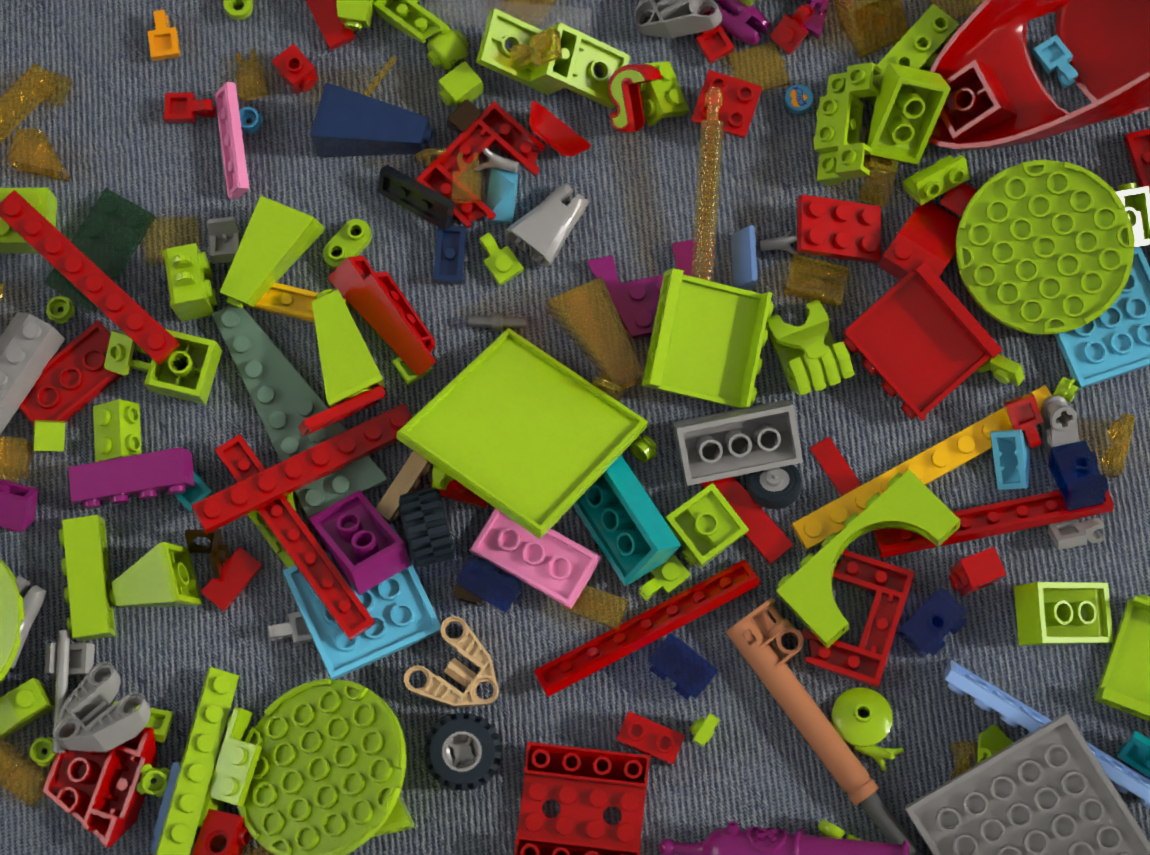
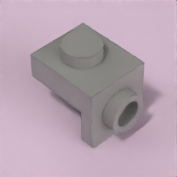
M231 216L208 219L207 227L210 234L211 263L232 262L241 243L236 218Z
M47 643L44 671L47 674L56 675L57 643ZM70 644L68 676L87 675L94 667L95 644Z

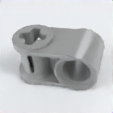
M1052 395L1045 399L1041 411L1044 421L1042 438L1046 452L1049 455L1079 449L1080 437L1076 411L1071 406H1068L1067 401L1062 396Z

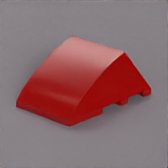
M143 728L136 737L108 752L65 749V753H56L42 791L63 810L81 822L82 826L101 840L100 842L107 848H110L137 821L147 794H140L136 789V785L140 782L142 776L140 769L145 764H151L154 768L158 764L154 728Z

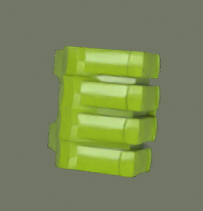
M819 300L806 303L807 320L802 326L796 327L785 323L780 315L777 314L769 319L767 318L766 329L777 354L788 385L793 393L805 395L811 392V389L814 391L823 390L826 388V384L829 386L836 385L841 382L840 378L847 379L855 375L850 355L844 342H834L829 329L828 315Z

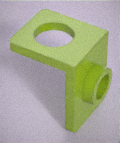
M111 331L104 368L127 376L135 342L123 331Z

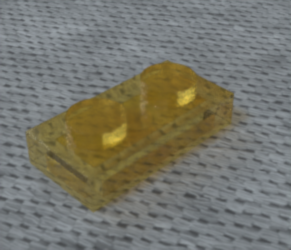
M1124 413L1111 423L1108 437L1112 438L1110 449L1107 448L1102 459V465L1106 466L1105 476L1116 478L1123 473L1136 416Z
M586 585L572 609L564 605L561 608L569 613L619 630L629 601Z

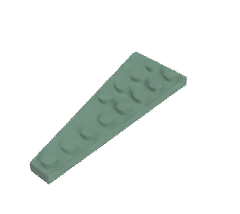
M229 305L212 314L281 462L347 431L341 422L338 421L310 435L302 436L298 429L301 422L329 408L244 308ZM366 456L295 492L307 517L310 518L358 490L364 494L387 483L388 480L373 460Z

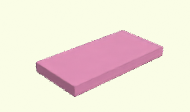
M494 508L469 549L473 555L569 609H572L602 559L600 555L553 529H550L539 539L496 508Z

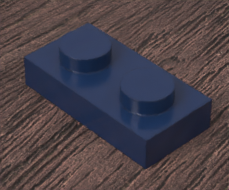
M451 225L445 231L439 227L437 228L433 273L434 283L463 285L467 237L466 226Z

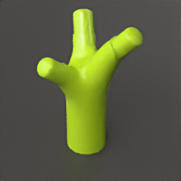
M876 745L869 747L855 746L854 749L872 757L879 764L882 771L887 770L883 758L893 760L895 755L904 752L903 747L892 749Z

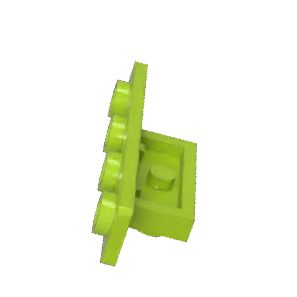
M235 707L233 713L228 718L227 732L223 743L219 747L218 760L211 776L197 827L202 828L208 809L222 811L225 802L241 807L244 806L262 749L261 746L244 742L253 713Z

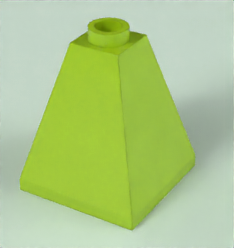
M167 542L157 544L111 582L112 589L109 590V597L113 605L125 608L203 605L188 548Z

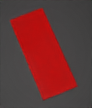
M830 437L825 438L810 448L841 496L862 485Z

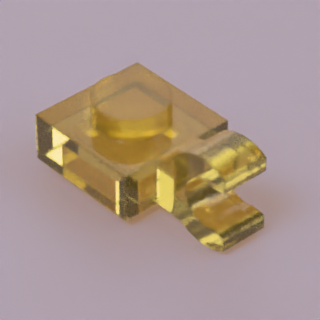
M554 27L531 36L530 45L518 44L510 48V58L512 60L518 58L519 66H525L533 62L538 67L562 57L560 32Z

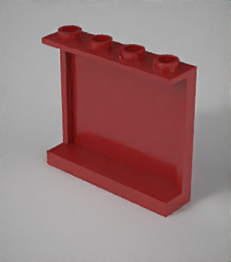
M925 261L919 262L841 332L845 338L842 342H844L846 348L852 354L856 352L860 354L864 359L861 363L862 366L872 376L877 374L884 381L881 387L891 398L895 396L899 398L903 403L900 408L911 420L916 418L917 420L924 421L926 419L925 415L989 358H995L1003 351Z

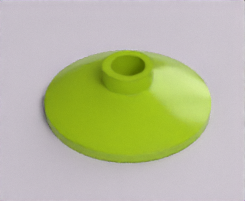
M858 687L845 691L837 698L832 708L831 719L833 727L845 742L858 747H869L878 744L888 735L892 726L893 715L889 703L881 694L869 688ZM864 709L868 712L869 716L862 718L858 715V711Z

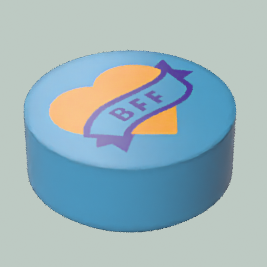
M800 84L791 86L786 91L784 98L786 109L797 115L806 113L811 108L813 102L811 90Z

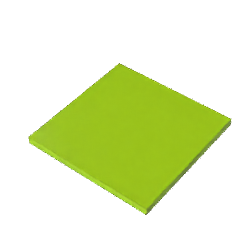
M507 328L397 432L396 438L534 536L541 539L647 428L648 421L510 328Z

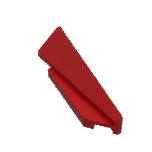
M362 255L347 257L328 276V280L333 286L339 289L346 300L417 376L424 374L436 363V359L431 355V351L435 347V339L387 271L374 273L367 259Z

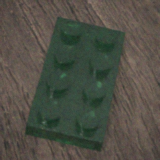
M105 188L71 240V243L115 282L156 217L153 213ZM55 268L52 269L44 281L47 287L70 298L94 313L97 311L98 308L59 271Z

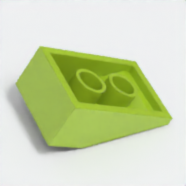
M888 63L878 87V95L876 96L867 145L872 148V154L869 155L919 164L951 89L939 73Z
M1034 582L1014 586L1019 646L1114 643L1108 583Z

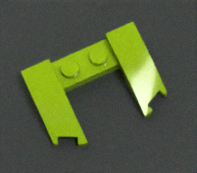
M376 0L373 3L379 17L421 43H425L426 38L442 32L444 35L451 31L447 24L417 3L419 0Z

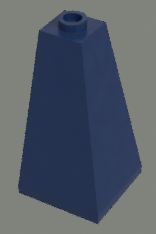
M326 83L310 137L317 156L323 158L423 154L425 145L431 144L433 128H430L429 119L426 116Z

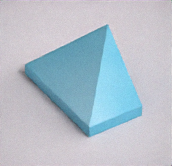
M491 168L486 206L496 214V217L490 221L485 217V221L513 224L519 171L513 173L499 168Z
M1022 430L991 431L998 490L1028 488L1031 451Z

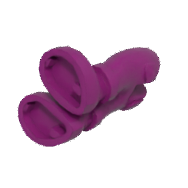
M715 0L719 3L718 7L722 14V20L719 25L743 43L755 46L760 40V36L755 30L766 33L771 27L770 21L753 5L748 7L739 0ZM722 7H723L724 9H727V10L730 11L731 13H733L735 16H733V15L729 14L728 12H726L725 10H723ZM707 11L704 14L711 15L715 13V11Z

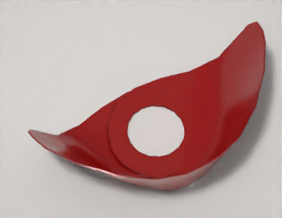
M531 99L529 124L532 132L563 156H575L591 147L589 142L542 105Z

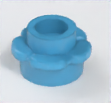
M252 107L240 109L242 133L254 134L258 132L259 127L263 124L262 114ZM248 119H251L252 122H251V123H247V120H248Z

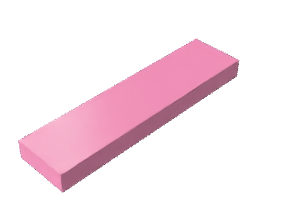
M226 82L215 93L227 195L229 199H239L249 189L236 83Z

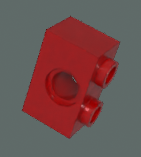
M994 546L961 559L949 569L951 572L949 575L951 586L955 591L960 592L961 597L993 585L1007 575Z
M628 711L616 742L672 766L685 735Z
M208 809L191 855H242L245 846L251 840L248 828L244 825V818L240 815ZM226 843L225 848L219 852L220 847Z

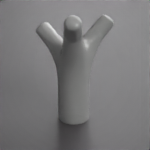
M484 148L482 152L486 154L489 161L474 167L476 172L487 168H499L517 173L520 163L498 156L495 152Z
M789 231L786 235L779 238L760 240L761 251L784 250L797 257L799 253L791 246L792 243L797 242V235Z

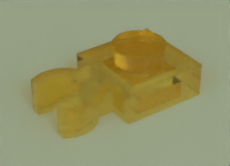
M251 49L252 56L248 61L242 60L240 52H237L235 55L238 66L242 69L235 71L241 101L269 96L263 66L256 67L258 65V56L254 49Z
M458 153L457 163L461 171H453V202L481 203L482 172H474L479 166L478 153H474V159L471 163L463 162V153Z

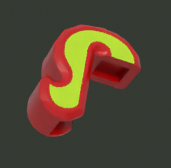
M649 64L625 65L615 70L609 79V96L618 108L617 111L610 112V121L616 131L621 133L635 132L644 126L645 117L639 84L663 79L660 71Z

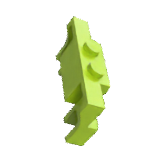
M873 62L847 66V72L829 75L827 94L820 97L819 108L816 112L817 125L813 144L814 150L819 153L817 181L824 186L838 185L844 180L870 176V170L864 167L863 163L864 155L872 154V148L864 142L859 143L864 103L858 98L878 95L879 90L872 85L874 75L881 74V68Z

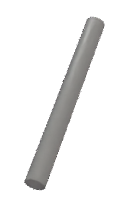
M58 630L54 727L63 704L68 697L69 630ZM53 736V753H65V749L60 746Z

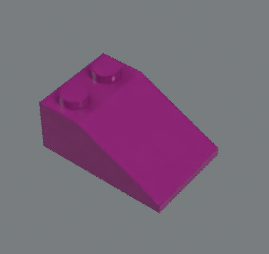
M360 490L308 518L311 526L341 573L358 595L363 594L411 566L404 541Z

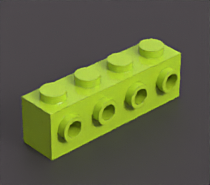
M932 4L877 64L881 68V74L873 76L872 85L878 89L889 62L921 70L927 67L930 70L938 54L957 31L960 24L935 4ZM876 96L864 97L866 101L875 106Z

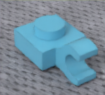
M1057 34L1033 48L1031 54L1048 75L1056 71L1058 80L1064 88L1075 83L1074 78L1078 76V73L1068 63L1072 60L1073 55Z

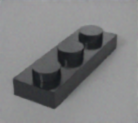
M388 164L380 169L377 189L379 194L444 231L451 227L455 202Z

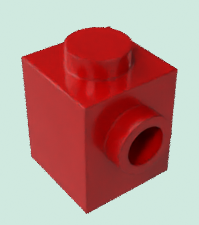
M292 44L272 60L277 74L296 95L302 91L310 90L315 85L316 80L319 79L315 67L295 44Z

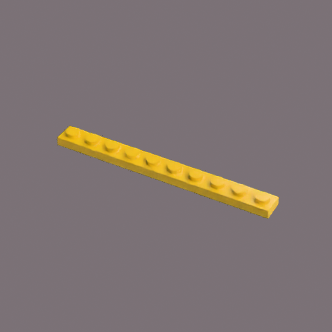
M1046 385L1031 392L1035 396L1041 416V407L1044 400L1052 396ZM1005 407L792 523L791 526L805 550L807 551L822 543L832 533H840L845 528L843 525L852 514L857 513L859 515L867 508L865 504L874 494L879 493L881 495L889 488L888 482L896 474L901 473L903 475L906 471L910 470L924 485H927L991 450V431L1013 430Z

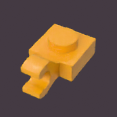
M165 10L153 11L156 30L147 31L152 60L159 61L181 57L176 27L169 28L168 15L165 14Z

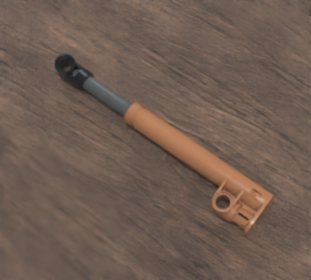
M773 597L725 632L843 791L847 792L852 803L855 806L860 803L889 843L902 844L904 840L909 841L910 855H928L924 849H918L875 792L879 789L878 785L873 779H870L869 773L787 666L786 662L801 650L804 641L801 632L795 629L788 619H784L775 608L774 603L776 600ZM785 635L793 636L797 642L796 648L793 650L785 649L781 644V637Z

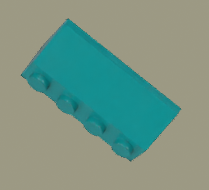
M622 455L573 504V507L624 586L631 584L664 564L681 546Z

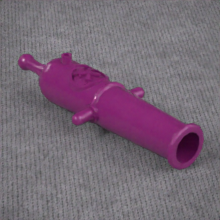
M734 821L729 822L727 827L716 828L702 842L679 843L671 839H664L659 844V851L662 855H910L909 841L904 840L902 844L812 836L808 835L807 830L804 828H799L795 834L787 833V830L754 826L742 829L738 828V823Z

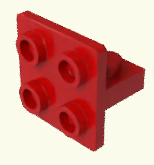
M709 70L691 121L712 129L711 140L721 143L725 133L744 139L762 92V86Z

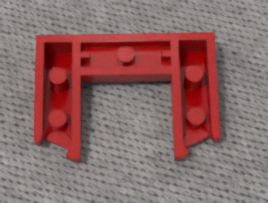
M495 101L415 179L455 202L453 218L467 228H470V222L487 217L488 221L496 217V214L458 181L484 155L482 152L484 148L489 150L495 145L513 161L519 162L521 167L535 177L540 170V167L535 165L538 154L546 150V146Z
M844 550L841 554L844 559L835 567L832 579L875 594L859 647L836 640L827 649L812 632L802 629L803 640H809L811 657H806L805 662L879 689L896 631L915 578V571Z

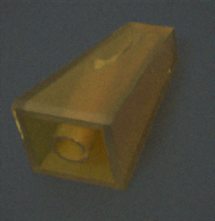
M602 277L547 300L545 309L614 388L621 385L622 389L625 390L639 384L637 378L644 375Z

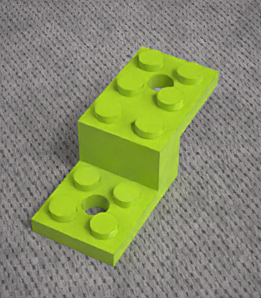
M494 8L489 11L476 63L546 95L567 88L608 108L614 109L616 106L611 101L608 92L609 79L615 70L628 65L630 55L561 22L541 30ZM505 40H510L513 43L514 53L507 51ZM594 65L600 67L602 71L601 78L594 74Z

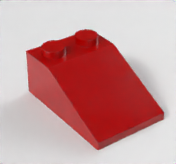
M931 201L923 205L919 204L883 254L878 267L900 280L919 262L925 261L940 278L956 254V235L960 219Z

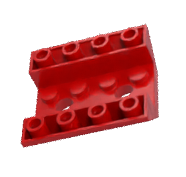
M527 742L523 791L514 855H640L650 756ZM548 800H555L560 805V813L554 818H548L543 813V805ZM609 807H616L621 813V820L615 825H609L604 821V811Z

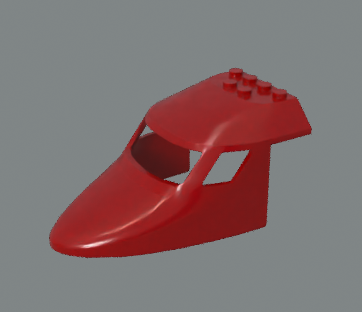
M1150 0L983 1L954 33L930 69V72L939 73L951 89L928 142L936 146L961 151L998 149L1041 140L1091 124L1150 110ZM1052 12L1056 13L1055 35L1057 34L1073 55L1072 60L1068 63L1078 73L1074 80L1082 93L1092 102L1073 112H1069L1059 106L1045 89L1033 66L1027 49V23L1032 19Z

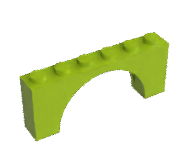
M910 470L906 471L903 475L901 473L896 474L888 482L889 488L881 495L879 493L874 494L865 504L867 508L859 515L857 513L852 514L843 524L845 528L840 533L829 535L821 544L823 548L817 554L810 553L799 564L801 568L794 575L788 573L777 584L779 587L776 590L778 597L827 649L850 629L849 622L838 609L832 593V578L836 563L850 543L874 530L898 528L917 533L939 547L960 528V519Z

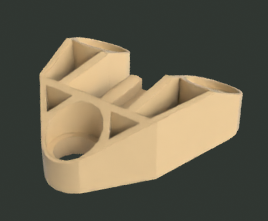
M457 616L446 618L440 630L443 639L460 656L480 669L479 673L476 674L456 658H453L447 665L444 673L466 688L464 693L440 676H436L427 668L419 665L412 666L406 671L404 675L405 686L415 695L455 709L492 704L499 695V688L491 656L462 618ZM457 622L462 625L463 633L459 638L451 639L446 635V628L450 623ZM416 671L425 673L427 677L426 684L421 688H414L409 682L410 676ZM488 682L493 686L494 693L489 699H481L477 696L476 689L479 684Z

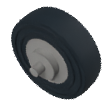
M794 465L750 473L748 477V490L751 498L758 505L768 509H782L793 504L799 497L801 492V476Z

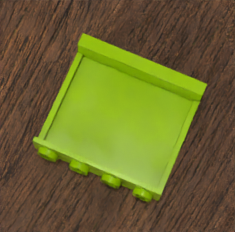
M675 268L665 271L641 386L737 409L750 408L757 394V388L754 387L756 375H759L762 368L761 349L765 346L768 338V331L765 328L767 318H770L773 311L772 293L760 294L684 275L683 270Z
M1139 594L1138 597L1134 596L1127 600L1094 701L1150 722V596Z

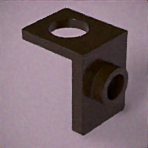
M203 529L185 530L189 553H211L210 562L214 579H220L222 565L228 561V546L224 545L221 529H216L208 534ZM205 537L210 541V544L198 545L193 539Z

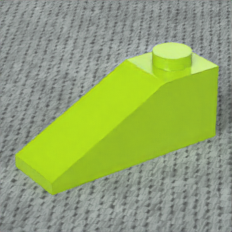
M32 678L0 698V741L54 709L55 703L43 681Z

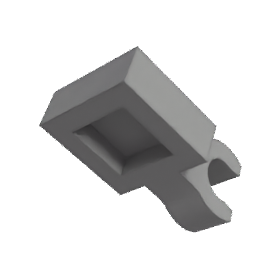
M1092 518L1079 523L1078 519L1049 524L1048 534L1058 550L1070 549L1086 545L1087 540L1091 543L1104 541L1101 532L1095 531L1104 528V524L1100 518Z
M300 611L288 613V623L269 626L271 642L280 641L291 636L294 645L313 641Z

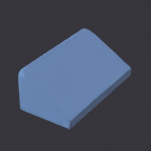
M749 225L731 235L733 287L744 290L754 289L758 280L754 225Z

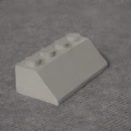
M17 312L0 337V435L43 373L42 371L47 363L56 354L65 340L52 325L30 313Z
M788 400L672 423L677 451L687 486L803 463L794 406Z

